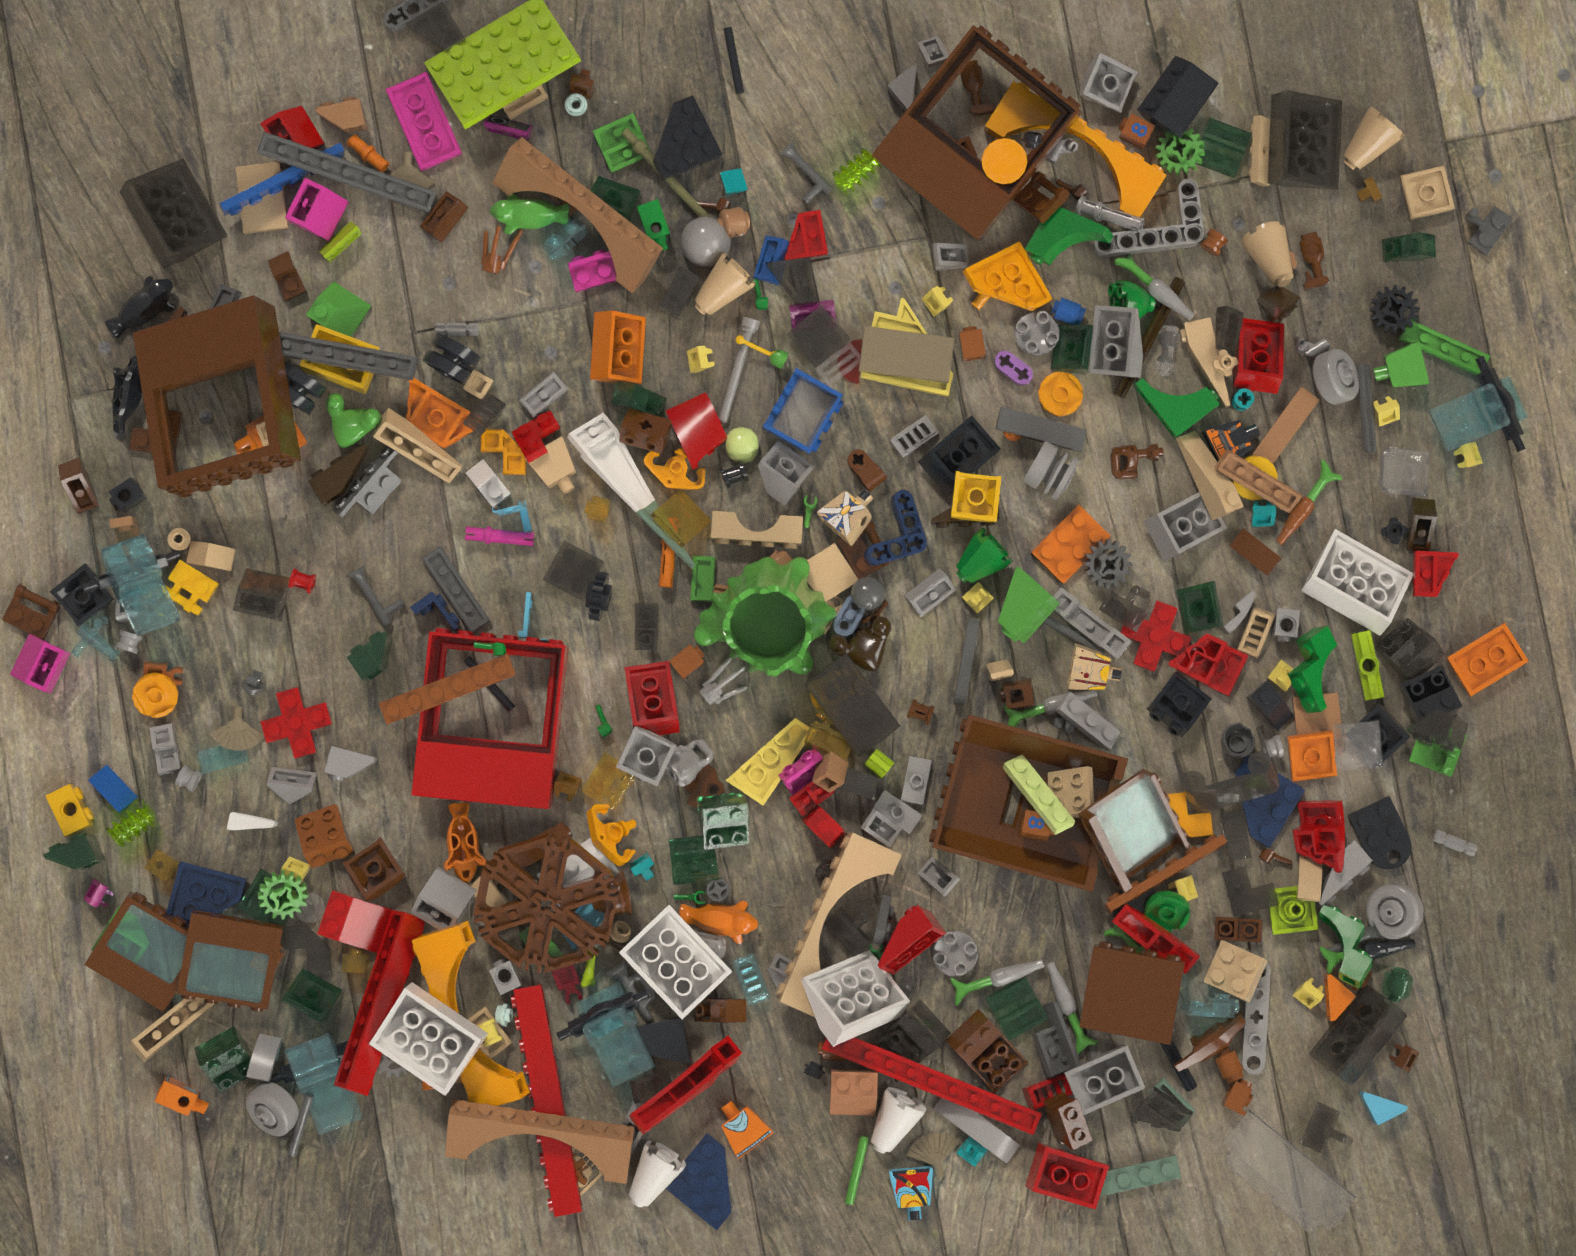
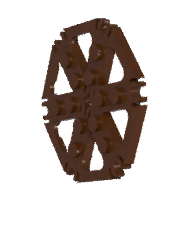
M549 833L499 848L497 852L493 853V858L497 860V863L493 864L487 860L485 866L483 865L473 917L475 916V923L479 921L485 923L484 926L478 928V933H481L480 937L520 969L522 968L523 961H525V971H528L530 964H536L537 973H540L542 965H545L543 974L593 959L594 955L597 956L599 950L594 947L596 944H600L604 948L606 947V943H609L619 895L618 885L609 886L607 884L614 881V875L611 874L612 871L572 838L570 845L567 846V836H564L563 842L558 844L555 842V834H552L550 843H548ZM533 848H541L544 851L539 882L514 862L513 856L515 854ZM570 855H577L595 871L594 875L590 878L562 886L567 858ZM492 879H496L520 899L495 907L487 905L486 896L489 882ZM542 900H543L544 902H546V901H548V900L551 901V902H550V908H549L548 906H545V907L543 908V907H542ZM604 900L607 904L603 924L599 927L592 926L573 910V908ZM530 922L527 942L523 950L514 949L498 935V931ZM553 926L579 946V949L559 957L550 956L548 949Z

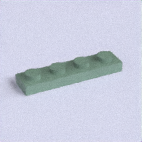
M1176 1155L1108 1170L1100 1197L1180 1179L1181 1174Z

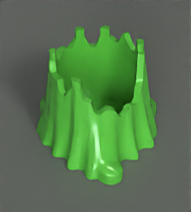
M765 557L757 562L746 565L740 576L728 578L726 591L723 593L716 592L711 595L712 606L700 613V623L694 630V639L702 646H708L717 641L725 642L730 647L729 657L732 659L739 657L745 660L748 672L763 671L767 676H777L779 673L789 669L797 674L804 675L812 670L814 664L808 646L815 638L824 635L827 623L836 616V610L826 604L821 591H812L808 587L807 580L810 565L807 559L796 557L787 564L780 565L773 558Z

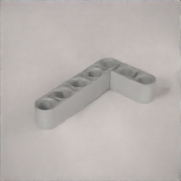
M1185 179L1180 182L1176 189L1180 225L1142 229L1141 232L1135 230L1112 233L1114 237L1109 244L1108 250H1100L1098 247V242L1100 241L1094 242V254L1100 258L1197 246L1204 236L1197 183L1192 179ZM1184 186L1190 187L1193 192L1192 195H1184L1181 188ZM1187 208L1193 209L1195 217H1187L1184 210ZM1190 230L1196 231L1198 239L1191 240L1187 232ZM1165 234H1174L1176 241L1173 243L1168 242L1165 239ZM1150 236L1153 238L1154 244L1146 245L1142 238ZM1127 238L1131 241L1132 246L1124 248L1120 244V240Z

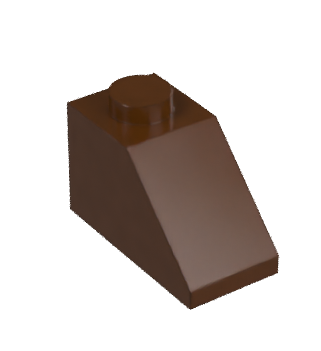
M80 458L58 465L60 481L77 513L80 514L99 507L91 480Z

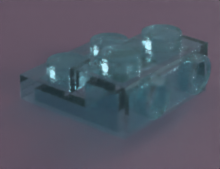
M1213 992V997L1207 996L1206 1002L1189 1000V1005L1183 1004V1014L1188 1016L1235 1018V1013L1239 1012V999L1229 998V994Z

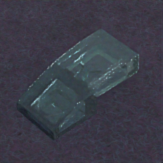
M222 746L196 753L202 774L249 761L246 750L233 751Z

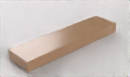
M1301 386L1251 455L1266 457L1274 463L1320 399Z
M1226 449L1214 467L1219 472L1288 514H1291L1303 496L1298 491L1229 449Z

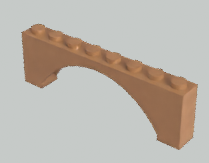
M521 137L509 148L492 183L509 197L514 192L538 191L556 196L574 206L589 219L605 241L615 266L617 275L615 280L631 293L642 285L663 248Z
M452 1100L448 1116L445 1157L468 1160L469 1154L494 1139L515 1134L542 1135L565 1142L582 1152L599 1168L604 1175V1181L627 1184L635 1127L473 1103L464 1100Z

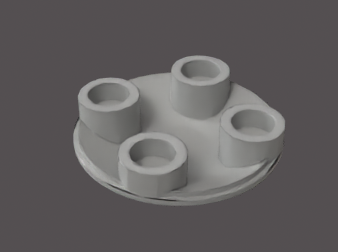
M1029 312L1018 320L1014 331L1015 340L1024 352L1031 355H1044L1056 346L1059 340V328L1056 321L1047 312Z
M947 932L934 944L932 952L933 961L936 967L948 976L957 977L965 975L973 969L977 962V945L964 932Z

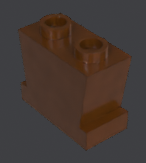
M1062 1092L1043 1101L1057 1143L1065 1144L1074 1150L1093 1141L1078 1099L1068 1098L1067 1094Z

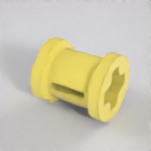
M494 1018L477 1025L488 1033L484 1039V1047L503 1039L496 1029Z

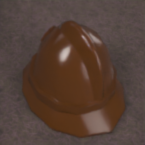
M619 870L614 881L608 883L609 886L618 885L619 895L614 915L625 913L633 915L627 881L623 871ZM604 900L592 903L596 911L605 913L607 904Z

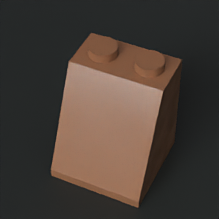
M831 1068L829 1114L875 1116L878 1072L872 1069Z

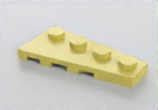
M795 718L726 781L764 806L781 781L778 775L782 773V770L787 765L793 763L814 730Z

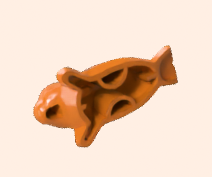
M469 802L448 804L452 820L447 831L449 855L443 865L446 871L453 868L455 875L465 883H469L476 873L477 865L483 867L487 861L479 852L477 831L468 817Z
M740 901L733 906L717 903L706 904L695 909L681 904L679 909V916L687 924H694L706 933L729 936L737 944L743 942L742 934H748L758 927L757 919L745 911L748 906L746 901Z

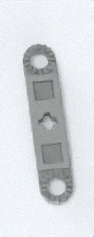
M1268 963L1265 966V973L1260 978L1250 1003L1245 1001L1244 1019L1246 1023L1243 1027L1241 1064L1243 1069L1250 1074H1258L1265 1067L1271 974ZM1255 1010H1258V1014L1262 1015V1019H1258L1257 1023L1250 1019V1014H1254ZM1251 1056H1256L1259 1059V1066L1255 1069H1250L1247 1066V1060Z

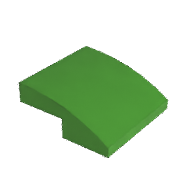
M634 113L592 130L611 173L644 159L641 154L638 155L632 149L633 146L621 134L625 129L629 128L639 140L642 139L647 144Z

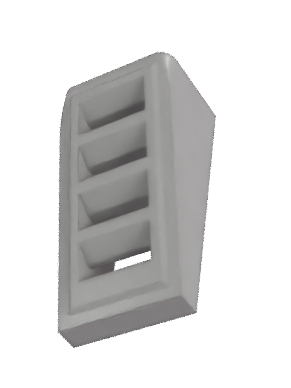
M925 415L891 438L889 442L903 460L939 434V432ZM922 423H924L928 430L931 432L929 435H927L920 426ZM915 428L920 432L923 439L920 440L913 430ZM908 433L915 440L916 443L914 445L907 438L906 435ZM901 438L909 447L907 450L899 442Z

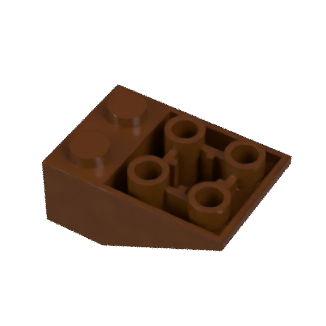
M979 1009L946 1039V1042L994 1093L1000 1090L1028 1063Z

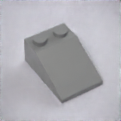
M1095 305L1088 373L1141 378L1143 350L1138 308Z
M1200 492L1143 521L1164 561L1227 529L1222 517L1212 521Z
M1121 1045L1064 1072L1074 1098L1079 1101L1083 1115L1145 1089V1085L1127 1045Z

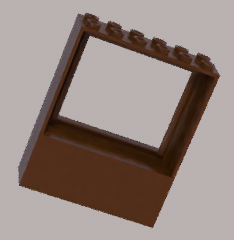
M973 25L873 152L872 156L974 238L981 241L1082 112L1079 109L1081 105L1071 96L1067 99L1061 95L1063 93L1061 88L1052 81L1048 85L1043 81L1046 77L1036 68L1028 69L1026 67L1027 61L1017 53L1014 56L1009 54V47L999 39L994 42L991 39L993 35L980 25L977 28ZM979 49L1060 112V115L1042 136L1043 144H1040L1039 148H1033L1027 155V167L1021 178L1010 184H1000L987 177L982 167V161L926 117Z
M253 295L133 332L158 488L167 491V493L178 495L180 498L191 496L196 491H210L213 486H227L232 484L234 480L251 479L254 474H268L273 472L274 468H288L293 466V463L301 461L275 306ZM255 366L269 445L179 471L166 393Z

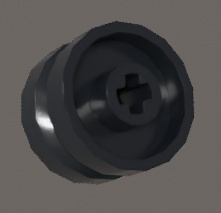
M437 333L432 344L442 354L429 350L422 361L442 376L466 385L471 374L461 364L475 368L481 357L459 342Z
M284 362L287 380L289 381L288 387L292 407L298 408L310 415L316 405L314 401L305 395L308 393L315 398H321L327 388L288 362Z

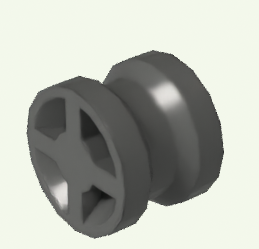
M720 878L710 881L706 889L709 898L714 901L724 900L730 891L728 883Z

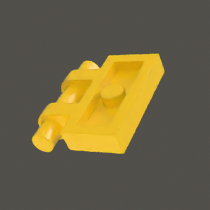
M179 560L168 577L175 585L172 589L163 585L160 593L165 595L166 599L170 602L175 601L183 606V610L186 612H192L199 616L203 608L197 605L198 600L201 599L208 603L219 583ZM182 588L192 593L189 599L179 594Z

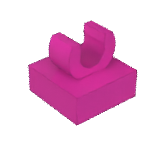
M93 879L83 899L94 907H98L99 904L107 907L108 904L102 901V898L105 894L113 896L114 893L103 882Z

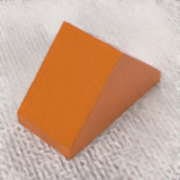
M1323 974L1327 1020L1335 1021L1356 996L1333 975Z

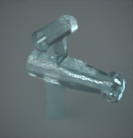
M106 616L96 618L93 621V629L86 623L80 627L77 634L82 639L71 651L74 656L79 657L88 644L108 656V660L111 662L119 656L120 651L118 649L114 650L98 634L100 628L108 623V618Z

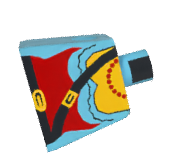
M932 1166L889 1169V1176L898 1208L907 1207L908 1220L922 1219L921 1206H929L931 1201Z

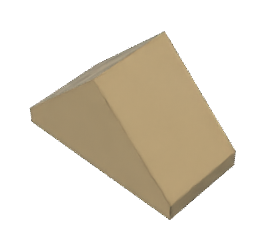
M191 541L187 564L232 571L236 549L212 543Z

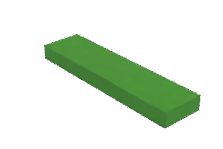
M1412 320L1413 327L1405 326V333L1401 332L1398 338L1399 341L1407 345L1418 341L1423 352L1476 376L1481 371L1475 359L1484 356L1488 363L1490 355Z

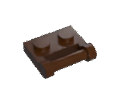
M1036 171L1032 175L1031 181L1017 194L1013 202L1035 219L1044 223L1068 199L1069 191L1064 187H1058L1049 181L1042 172ZM1042 186L1054 194V197L1049 199L1037 189Z
M873 522L868 523L852 546L842 538L837 540L858 580L894 562L891 561L877 566H871L866 563L864 552L867 547L861 536L867 533L873 545L881 542ZM883 550V551H881V552H878L877 554H878L879 556H881V555H884L885 553H884V550Z
M19 584L2 620L45 640L61 604L56 600H48L28 590L26 586ZM22 598L48 609L47 616L21 604Z

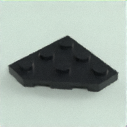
M692 95L673 103L653 159V163L662 181L711 162L723 155L694 96Z

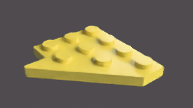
M904 298L900 300L897 316L876 311L874 313L872 327L927 334ZM950 369L948 384L861 372L860 378L948 397L953 373Z

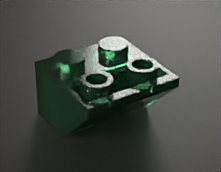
M380 631L374 633L368 638L370 642L363 646L359 644L349 651L351 655L347 659L363 681L369 682L387 670L393 638L385 631L383 633Z
M742 792L697 797L698 818L704 850L749 844L748 804Z
M79 833L70 837V842L67 844L57 843L48 848L49 852L43 854L45 859L75 870H86L106 860L95 835H87V833Z
M235 1026L194 1048L200 1068L220 1093L247 1079L246 1075L252 1052Z

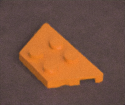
M417 379L409 380L406 419L443 449L453 445L486 423L482 418Z

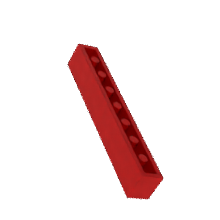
M391 911L334 1082L336 1087L368 1096L373 1086V1079L380 1064L382 1053L369 1043L401 995L405 982L409 977V970L415 957L412 940L421 936L424 931L425 921L419 917L402 911Z

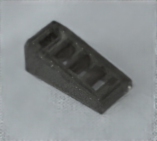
M1229 306L1217 307L1215 349L1226 350L1229 355H1236L1243 312ZM1224 342L1229 343V347L1224 346Z
M487 393L465 418L463 424L482 436L501 416L506 404L491 393Z

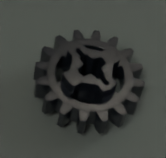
M1394 285L1392 290H1389L1386 286L1384 287V293L1377 292L1378 299H1372L1371 303L1375 306L1370 307V312L1375 313V315L1371 317V320H1378L1376 327L1384 326V333H1387L1389 329L1392 330L1393 335L1396 334L1397 329L1405 333V326L1412 328L1413 323L1411 320L1417 321L1418 316L1414 314L1420 311V307L1414 306L1418 303V298H1411L1413 295L1412 291L1408 294L1405 293V286L1401 290H1397V285ZM1395 296H1399L1404 300L1397 299ZM1385 299L1386 307L1380 310V304ZM1391 306H1394L1395 309L1400 308L1398 315L1394 311L1390 312ZM1410 309V314L1404 321L1403 313ZM1386 319L1391 320V321L1394 322V324H1393V323H1389V322H1387V321H1385V320H1386Z
M597 571L594 581H589L585 596V607L589 608L588 619L600 621L603 611H608L612 597V585L608 584L609 574L606 572Z

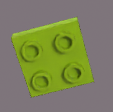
M1297 886L1266 889L1272 935L1318 930L1315 902L1296 899Z

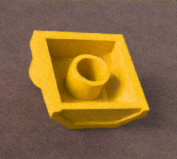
M956 471L951 517L979 522H997L1001 476H985Z

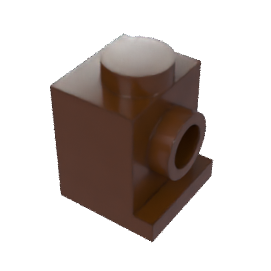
M1031 678L1004 682V688L1000 689L1001 700L1006 702L1007 709L1034 705L1035 698ZM1020 689L1022 693L1015 695L1013 690Z

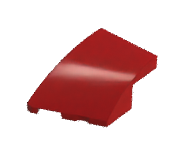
M706 392L666 410V414L672 420L673 429L693 470L698 467V462L705 455L710 456L715 448L727 439L723 426Z
M1206 633L1196 643L1190 645L1184 652L1170 660L1168 666L1229 697L1249 655L1228 646L1227 642Z
M1342 800L1300 801L1297 804L1301 825L1292 830L1296 852L1305 857H1310L1319 864L1323 863L1333 868L1337 873L1342 872L1345 854V822Z

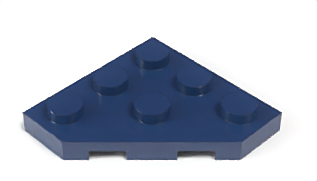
M1251 755L1243 758L1234 773L1240 792L1242 808L1249 836L1270 848L1305 792V789Z
M180 861L166 913L173 917L177 915L183 918L188 926L193 910L219 914L242 900L247 878ZM163 923L162 928L178 932L177 930Z
M706 1133L684 1160L686 1163L684 1170L665 1189L714 1229L718 1230L731 1214L725 1147L709 1133Z

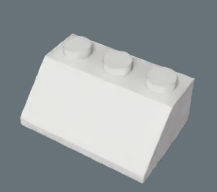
M591 838L583 842L581 846L609 868L615 878L619 870L614 863L592 844ZM570 855L567 858L562 886L590 878L594 875L595 871L577 855Z

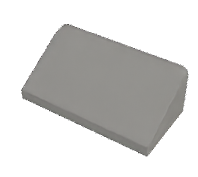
M938 569L905 594V597L919 616L922 617L957 589L948 576L941 569Z

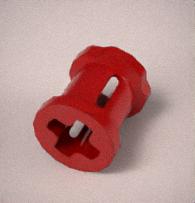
M295 568L291 573L288 587L304 589L307 593L311 594L317 575L301 573Z

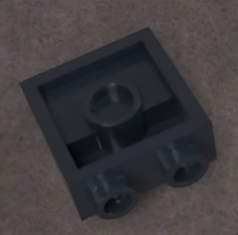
M1175 671L1147 707V710L1154 721L1165 723L1172 735L1183 737L1212 698Z

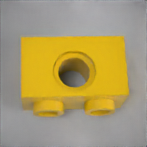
M68 784L45 795L64 837H70L94 825L92 819H94L93 813L89 807H85L82 801L84 794L79 786L76 787L75 784ZM71 803L76 806V813L72 816L67 813V807Z

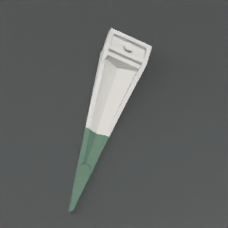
M602 413L570 432L567 438L580 452V457L690 568L694 569L695 563L655 501L626 445L619 442L620 433L608 417Z

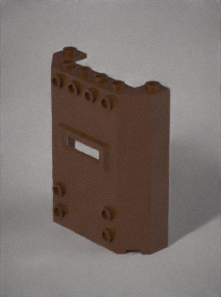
M968 715L967 719L962 718L959 731L962 732L960 742L955 741L952 754L956 755L953 764L949 763L946 776L950 777L947 786L943 785L940 798L944 799L941 808L937 807L934 820L938 822L936 829L931 830L929 842L932 843L931 848L1092 892L1098 873L1097 865L1100 857L1080 818H1073L1075 820L1074 826L1056 835H1049L1047 841L1020 837L1022 817L1025 810L1037 812L1021 792L1013 825L1003 823L1014 783L1004 771L1003 765L1005 762L1023 754L1047 786L1048 772L1086 766L1092 767L1095 802L1120 784L1124 777L1128 758L973 715ZM1116 798L1105 805L1109 817H1111Z

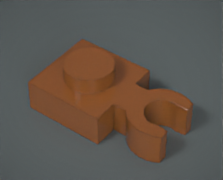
M145 661L143 676L150 673H162L170 677L176 685H181L183 679L175 678L174 674L183 673V667L176 666L172 669H167L168 663Z

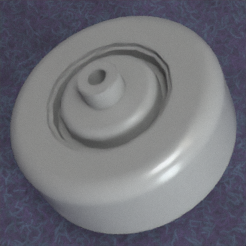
M1332 349L1319 354L1315 358L1313 377L1321 396L1333 405L1353 400L1359 392V377L1357 368L1350 356L1341 349Z
M1390 883L1381 886L1370 895L1367 901L1366 917L1368 923L1373 927L1374 921L1380 935L1384 938L1400 939L1406 937L1418 929L1423 919L1424 910L1419 895L1405 884Z
M262 1082L246 1098V1109L249 1116L264 1132L273 1136H283L296 1125L299 1108L293 1097L281 1086L272 1082Z

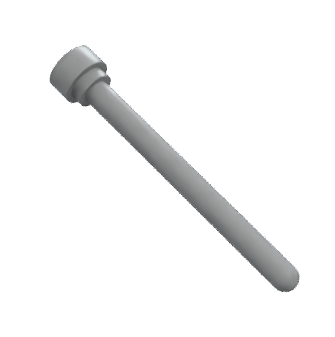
M743 317L741 326L745 340L750 342L752 334H755V331L759 329L760 321ZM743 343L739 346L720 412L719 420L721 423L728 421L749 346Z

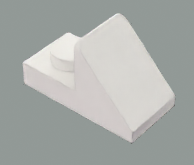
M484 459L466 472L467 476L493 508L511 495Z

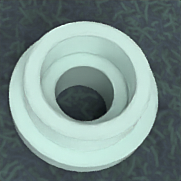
M571 94L565 101V109L572 116H580L587 109V101L580 94ZM574 102L580 103V107L578 109H574L572 107V104Z
M508 1003L497 1006L495 1021L500 1023L501 1026H507L513 1019V1009L510 1008Z

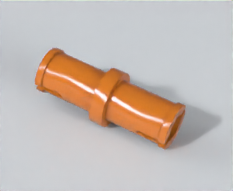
M357 134L352 135L348 140L347 146L358 153L362 161H367L382 173L388 168L390 162L379 155L375 147L369 146L360 139Z

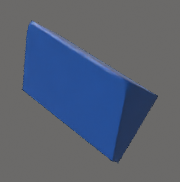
M766 235L753 278L774 285H780L786 266L785 255L790 242L784 238Z
M108 765L104 766L88 780L119 813H123L138 798Z

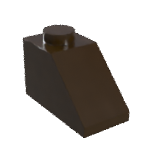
M1412 498L1408 514L1406 550H1430L1437 520L1434 499Z

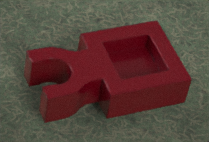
M574 965L552 971L558 990L565 989L567 1005L571 1004L569 996L572 993L577 994L579 1000L583 999L581 991L575 986L580 984V980Z

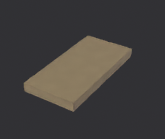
M865 326L859 371L948 384L954 338Z

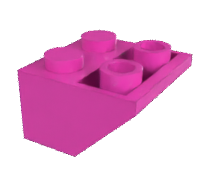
M304 178L285 218L290 224L330 242L349 201L326 187Z
M29 634L10 675L30 686L51 694L71 653Z

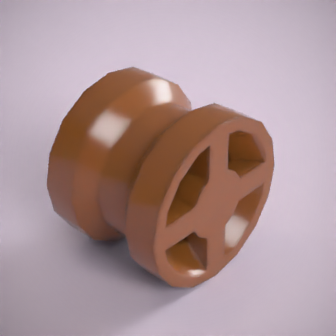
M1209 229L1207 238L1201 241L1200 246L1208 253L1219 256L1221 247L1227 244L1228 239L1216 230Z

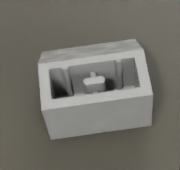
M437 867L420 892L410 913L438 930L461 923L477 890Z

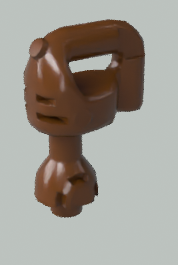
M1157 443L1149 445L1146 449H1137L1136 445L1133 444L1112 448L1110 455L1112 475L1117 479L1137 478L1138 458L1158 461L1159 457L1163 456V448H1158ZM1119 455H1124L1125 468L1122 471L1120 470Z

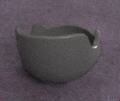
M863 577L853 584L850 593L853 603L867 611L879 608L885 598V590L882 583L876 578Z
M1241 722L1230 724L1223 731L1220 740L1224 752L1237 759L1248 756L1255 746L1252 730L1242 725Z

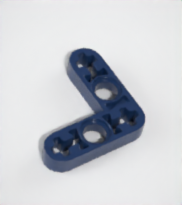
M900 490L891 497V506L901 537L868 547L864 552V559L871 566L916 555L924 551L927 546V539L913 496L907 490ZM899 498L906 499L904 505L898 502ZM910 509V511L901 514V511ZM906 516L913 519L914 526L912 528L905 526L904 518ZM914 540L920 542V545L917 547L912 546L907 548L906 544H909ZM892 543L900 546L901 552L899 555H894L891 552L890 547ZM884 550L885 554L877 557V559L871 557V553H878Z

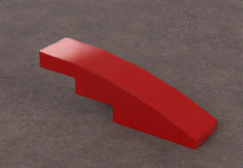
M1127 903L1112 920L1114 924L1144 948L1158 952V956L1167 957L1168 954L1181 956V960L1186 961L1183 970L1185 975L1200 958V955L1188 945Z

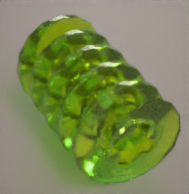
M864 148L860 149L861 156L858 154L853 155L854 162L847 160V167L839 166L840 173L837 171L832 172L833 181L846 197H848L846 189L854 192V183L859 186L862 185L861 177L867 181L869 180L867 172L875 175V166L882 169L878 160Z
M144 799L141 800L142 808L136 804L134 805L135 813L129 810L126 811L128 818L119 815V824L112 820V829L105 825L109 835L119 846L125 847V840L132 842L134 840L133 835L140 837L141 830L147 832L149 830L148 824L152 827L156 826V815Z

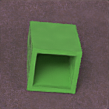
M1019 566L1014 571L998 622L1003 626L1000 630L1015 643L1017 640L1025 643L1058 607L1060 602Z

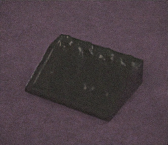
M1289 90L1271 95L1268 184L1285 187L1338 189L1341 100Z
M184 158L125 181L119 192L163 269L184 261L227 236L225 229Z

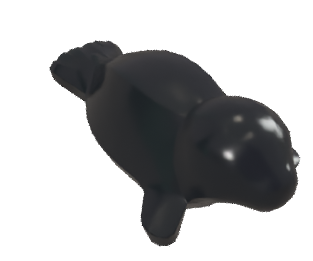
M148 276L145 279L143 288L124 303L118 317L105 321L106 327L113 336L119 338L127 328L143 325L162 311H173L175 306L168 302L173 283L169 279L153 280L152 276Z
M136 356L131 357L129 364L124 369L116 367L113 370L115 380L112 401L113 431L119 434L125 432L126 420L137 409L141 401L142 387Z

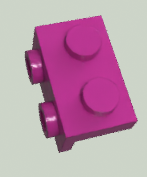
M815 748L803 753L801 759L794 764L787 765L782 770V773L778 775L791 795L813 780L816 763L823 759L822 755Z

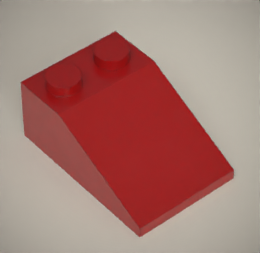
M1240 317L1235 350L1238 364L1233 367V388H1246L1252 391L1277 394L1283 380V323Z
M669 661L624 667L633 729L635 726H638L658 735L679 733V720Z
M332 890L317 934L378 953L393 909Z
M919 905L907 909L904 913L905 916L899 920L877 965L881 970L894 975L946 934L932 912Z
M1038 1142L1025 1187L1033 1192L1096 1210L1109 1165Z

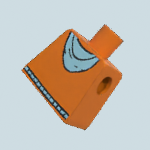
M168 1075L165 1076L154 1102L186 1116L189 1115L191 1110L204 1115L209 1105L208 1102L197 1098L198 1090ZM186 1096L189 1098V1101L182 1102L179 1098Z
M731 1100L721 1108L728 1118L727 1121L721 1124V1127L738 1159L774 1132L749 1106H745L739 1111Z

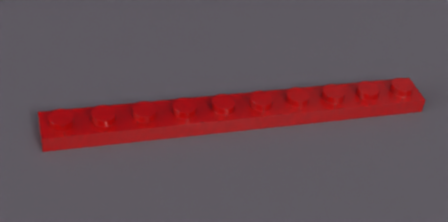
M825 1037L821 1047L825 1051L1034 1135L1042 1113L856 1037L836 1046H832Z

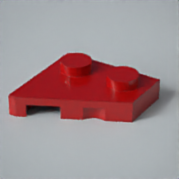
M814 210L798 213L785 255V262L828 255L821 211Z
M1414 551L1412 597H1437L1459 553Z

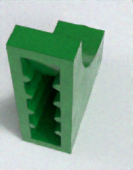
M1059 207L1044 223L1040 222L1025 250L1030 255L1029 259L1038 265L1044 263L1050 266L1061 252L1074 244L1093 240L1110 244L1114 236L1107 227Z
M1143 378L1133 386L1174 440L1220 405L1216 392L1213 389L1209 390L1207 387L1192 394L1170 395L1156 390Z

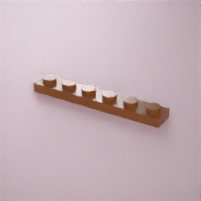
M505 654L380 702L379 706L388 725L514 677L516 673L509 655Z
M1215 834L1203 841L1205 845L1197 849L1194 846L1184 852L1185 857L1180 860L1176 857L1165 864V869L1160 872L1155 869L1148 873L1145 881L1139 883L1137 880L1131 883L1132 888L1121 895L1117 892L1108 897V903L1104 906L1108 914L1113 913L1126 903L1128 904L1225 846L1227 840L1223 834L1218 837Z

